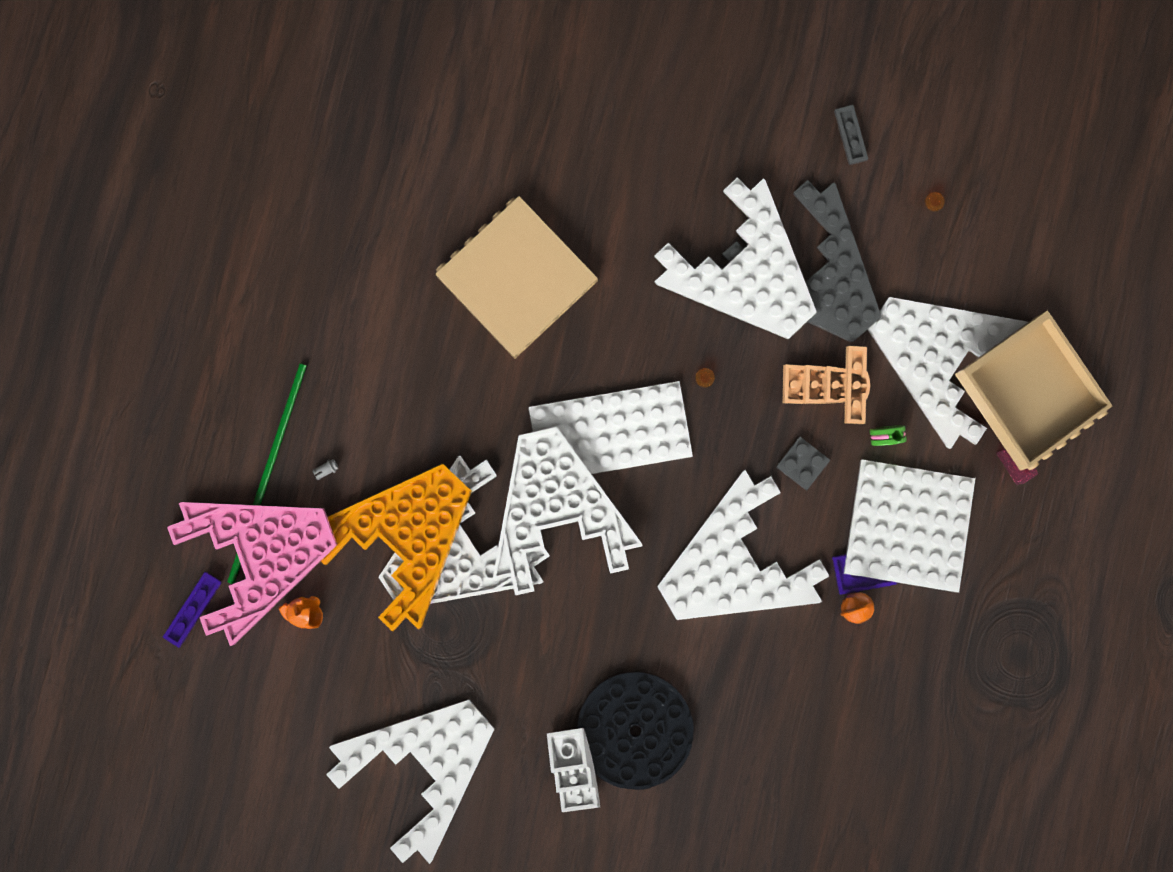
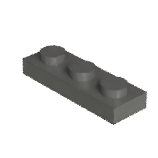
M850 105L835 109L834 113L848 164L852 165L867 161L868 156L854 106Z

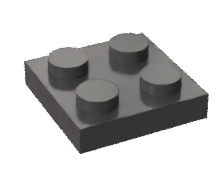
M799 437L776 468L803 489L808 490L830 459Z

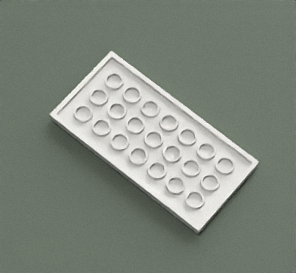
M679 381L529 407L533 432L557 427L591 474L693 457Z

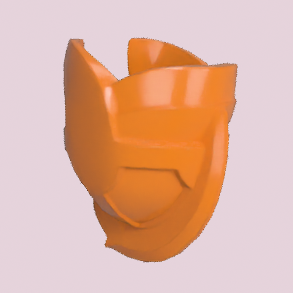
M850 593L842 602L841 616H844L849 622L861 624L869 620L873 615L874 602L865 593Z
M310 596V598L298 597L289 604L284 603L278 608L281 615L287 621L299 628H318L323 620V613L319 607L320 599L315 596Z

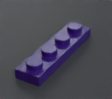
M204 572L163 638L180 648L222 584V581L208 572Z

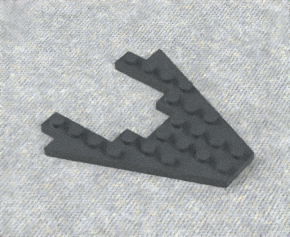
M807 180L794 191L793 195L830 234L817 247L829 262L805 282L817 311L807 322L853 343L881 318V314L836 184L832 183L820 194ZM735 242L722 256L730 263L744 249L738 242Z

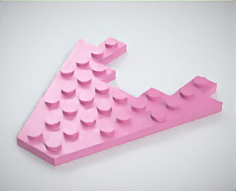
M181 502L179 505L185 520L167 527L173 545L208 532L211 535L215 549H220L234 543L246 577L243 581L229 585L235 604L200 617L206 636L224 629L230 646L235 645L337 546L325 509Z

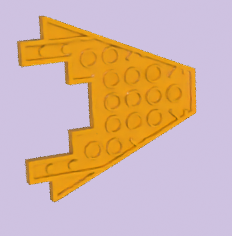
M442 464L330 515L328 520L337 546L321 562L327 565L351 538L363 549L367 550L380 537L404 560L391 575L404 590L378 618L391 631H394L405 618L417 629H420L472 490Z

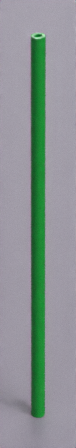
M299 364L253 502L255 506H261L307 367L306 365ZM237 553L227 580L231 584H235L241 566Z

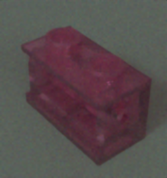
M1005 448L996 453L1016 485L1024 484L1038 475L1035 468L1030 471L1028 468L1020 471Z

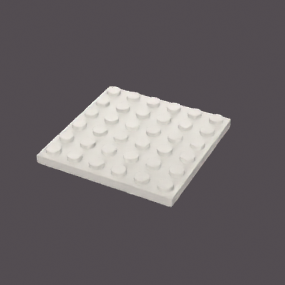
M860 460L843 574L959 593L975 478Z

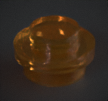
M938 192L930 193L925 199V205L931 211H939L945 203L944 197Z
M703 368L697 372L695 379L699 386L706 388L713 384L715 376L710 369Z

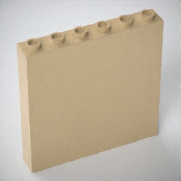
M520 196L516 199L512 198L506 204V209L502 212L498 211L492 217L493 221L488 225L484 224L478 230L479 234L474 238L470 237L464 243L465 247L461 251L459 249L450 256L451 260L447 264L445 262L437 268L438 272L436 273L437 278L514 359L598 282V278Z
M1048 310L1036 316L955 374L1020 471L1027 468L1030 471L1037 467L1039 460H1045L1052 456V451L1055 448L1058 450L1067 444L1066 440L1069 438L1074 439L1080 435L1082 428L1087 429L1092 426L1094 419L1104 417L1108 414L1107 410L1112 407V404Z

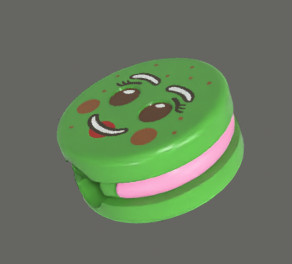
M893 425L870 429L871 445L882 446L906 442L905 426Z

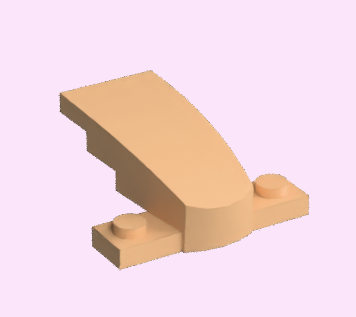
M846 347V369L830 366L783 365L782 403L827 404L845 402L844 423L865 424L866 399L870 391V378L866 371L867 347Z

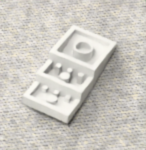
M584 728L548 733L547 740L551 773L555 775L556 793H560L562 812L599 808L600 800L596 775Z

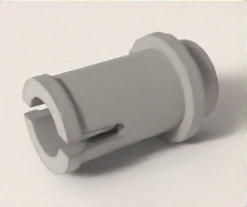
M328 459L323 465L314 468L313 473L314 475L317 474L315 477L317 480H320L332 472L336 473V470L339 468L334 459Z

